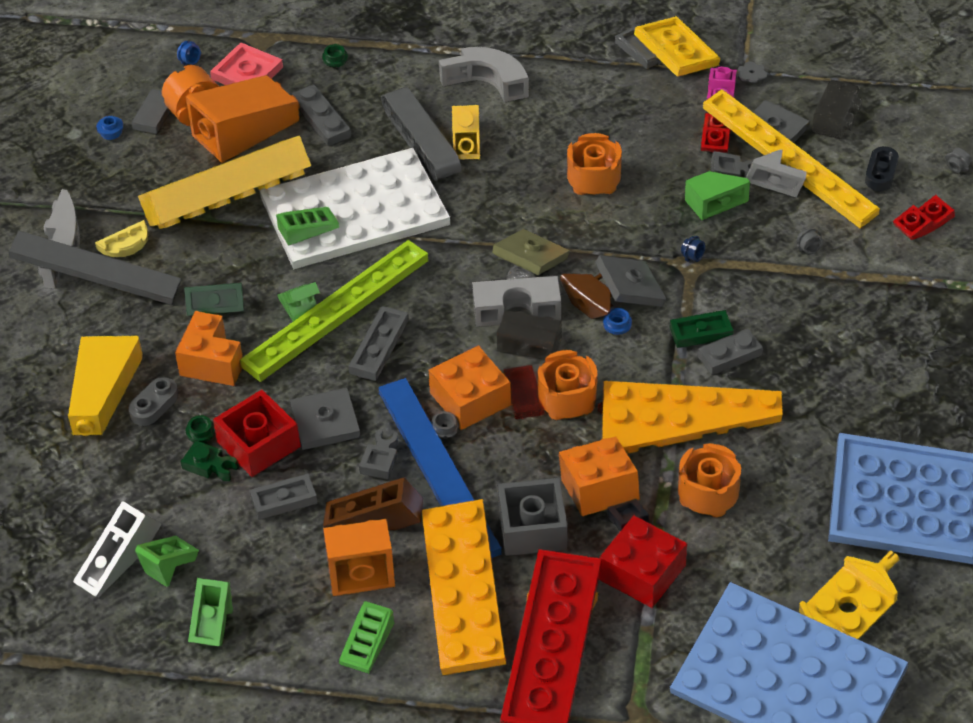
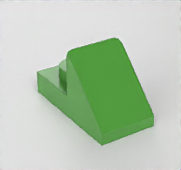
M316 282L277 295L291 320L295 321L317 305L314 295L320 292Z
M172 536L139 544L136 546L135 552L144 572L168 587L176 566L195 561L199 550L181 538Z
M197 578L188 642L222 646L227 614H232L233 612L230 582Z

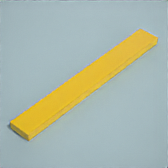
M723 89L703 102V109L763 155L783 150L781 164L806 171V179L803 185L861 229L879 215L880 208Z

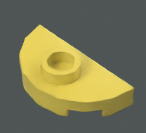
M144 220L95 242L96 249L103 255L110 257H126L135 254L147 243L148 228Z

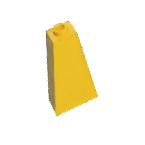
M139 336L81 337L68 413L73 435L103 434L142 360L143 354Z

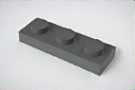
M315 85L291 93L299 102L300 108L298 110L327 146L351 137V129Z
M381 306L348 366L349 374L377 381L409 321L408 312Z

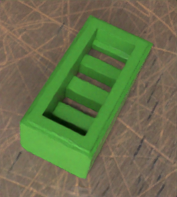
M329 207L289 211L276 215L278 229L288 246L340 228L337 219ZM326 217L328 221H322L321 218Z
M367 601L363 603L339 659L340 665L370 673L394 625V615L390 608ZM365 629H369V630L375 631V632H377V633L374 634V633H370V632H367V631H364V630H365ZM359 640H360V641H363V642L370 643V644H372V645H371V646H368V645L359 643ZM353 651L367 655V658L353 655L352 653Z

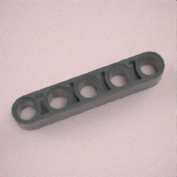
M403 87L381 96L385 113L409 147L414 148L421 164L434 181L461 172L458 155L408 87Z

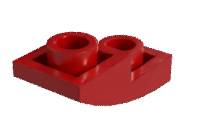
M705 113L701 151L728 153L730 129L711 114Z
M934 195L919 208L912 205L893 220V225L908 238L914 240L929 234L955 217V211L941 198Z

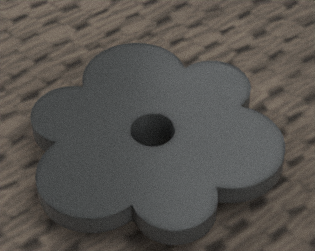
M749 61L744 66L738 67V78L741 81L757 83L758 80L767 78V72L764 71L763 65H757L755 62Z

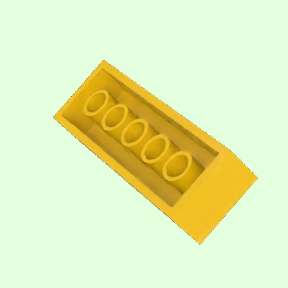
M299 135L141 194L138 198L149 226L158 225L159 229L180 223L179 217L181 216L185 220L206 213L204 209L206 206L211 210L231 203L229 198L232 196L234 200L242 199L255 194L254 188L256 187L260 191L261 189H268L281 184L279 178L286 181L305 174L304 169L310 167L311 164Z

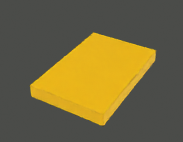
M677 16L635 27L634 35L677 77L719 66L721 58Z

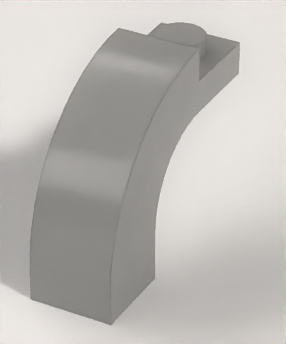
M486 47L461 48V56L439 60L442 86L478 80L495 86L503 102L529 97V79L524 67L517 59L503 51Z

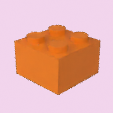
M479 345L428 370L430 394L444 411L455 415L460 430L511 406L510 381Z
M616 436L559 452L561 481L581 516L603 511L607 507L630 500H640L638 471Z
M386 519L368 520L361 523L323 528L333 596L395 587L392 547Z

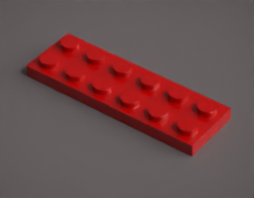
M538 550L500 723H569L602 566L601 558Z

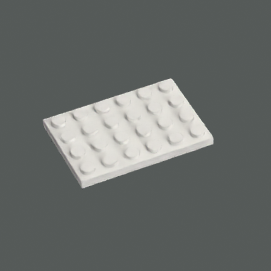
M414 148L260 190L263 204L293 270L450 225V216ZM320 207L330 208L340 228L288 246L278 229L277 214ZM326 217L321 218L322 221H328Z

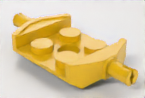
M889 551L878 563L847 556L844 559V566L807 603L803 600L799 603L800 614L859 640L897 601L898 592L888 576V571L899 561L898 555L896 553L893 555V551ZM844 603H852L857 609L854 612L846 613L839 607Z

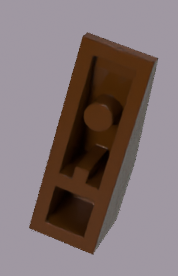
M405 477L326 502L323 527L328 528L336 525L361 523L368 520L386 519L388 530L395 531L421 522L423 497Z

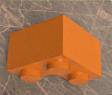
M195 311L175 352L179 376L235 386L242 370L240 359L243 357L240 342L226 339L223 316Z

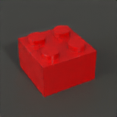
M262 389L213 419L217 443L230 456L235 457L238 460V464L251 477L301 447L298 424Z
M633 515L599 557L602 562L599 580L653 608L685 568L687 543Z

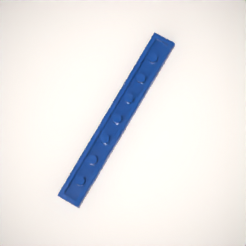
M404 378L380 386L379 395L440 506L475 501L407 379ZM487 523L491 558L501 555V547Z

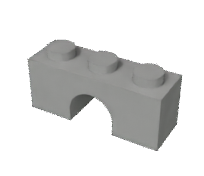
M558 276L472 282L476 327L504 325V313L513 307H523L529 310L533 322L561 320V296Z

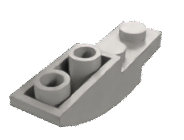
M62 189L58 199L53 202L50 218L45 221L44 233L48 235L49 240L80 248V233L75 208L68 191ZM38 266V273L43 278L44 287L56 289L62 273Z

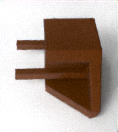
M601 273L595 277L591 274H562L560 280L571 303L591 319L610 313V307L613 306L610 303L612 294L609 288L599 281L603 278Z

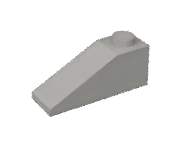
M122 501L73 582L99 598L138 559L135 552L136 546L151 542L162 524L139 509Z

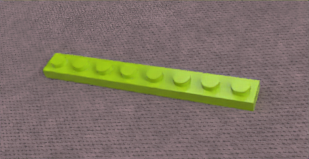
M407 240L241 358V367L259 382L263 381L428 262V253L410 240Z

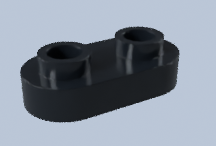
M882 146L872 151L865 176V183L870 189L884 191L892 186L899 158L896 150Z

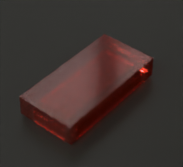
M532 365L503 369V374L510 381L511 406L515 420L544 415V406L538 396V385Z

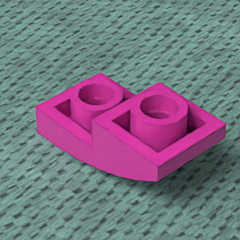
M728 67L711 68L707 99L721 89L734 98L737 70H731Z

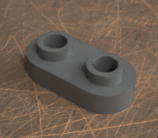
M166 377L157 378L136 396L129 404V414L132 422L139 426H147L157 421L178 399V389L175 381Z

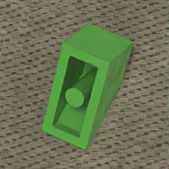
M708 171L686 180L685 201L699 218L704 220L748 202L750 181L743 177Z

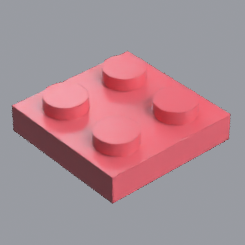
M240 43L210 71V74L214 81L224 85L264 75L272 79L283 68V61L278 57Z

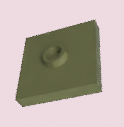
M522 229L495 243L492 253L525 270L540 275L567 260L570 250Z

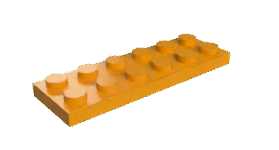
M483 499L422 510L442 676L506 665Z

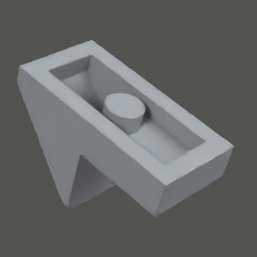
M777 150L753 160L745 177L751 184L797 197L806 179V171L781 164L783 150Z

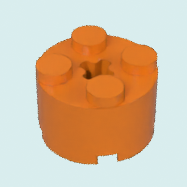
M197 65L184 66L185 70L179 73L174 71L169 75L162 87L165 105L186 126H190L186 96L219 87L206 71Z
M599 133L584 134L578 137V141L573 145L571 142L567 149V179L573 187V191L579 195L614 193L616 186L621 180V146L617 141L615 143L610 141L609 136Z
M557 351L548 355L542 366H539L538 400L542 408L548 412L550 418L554 420L575 418L589 414L594 410L597 400V367L588 356L585 359L578 356L576 351Z
M709 443L703 444V448L696 450L693 447L683 454L679 464L678 480L679 501L682 506L688 507L697 513L711 515L712 517H721L734 506L739 498L741 464L736 460V455L733 451L722 445Z

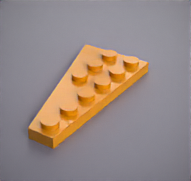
M604 381L602 439L616 436L627 453L638 452L640 447L650 445L662 447L702 438L703 434L717 432V435L728 433L729 429L741 426L749 429L781 422L783 415L782 391Z

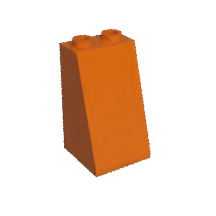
M267 75L186 96L192 136L221 163L299 121L298 109L300 106L296 97L289 95L278 82H274Z

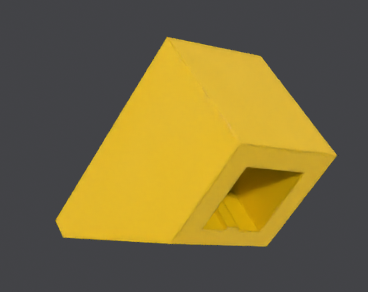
M479 105L452 106L454 151L458 155L459 160L480 159Z

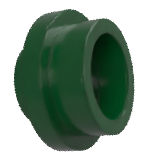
M332 44L325 48L322 60L325 65L337 68L347 62L348 54L343 46Z
M204 415L191 418L186 426L187 438L191 442H195V440L202 443L210 441L215 436L214 423Z

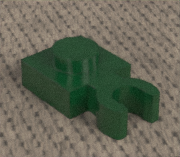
M196 440L181 460L183 470L205 478H209L213 472L223 481L231 480L230 471L226 470V468L235 470L239 468L238 460L235 457H223L222 449Z

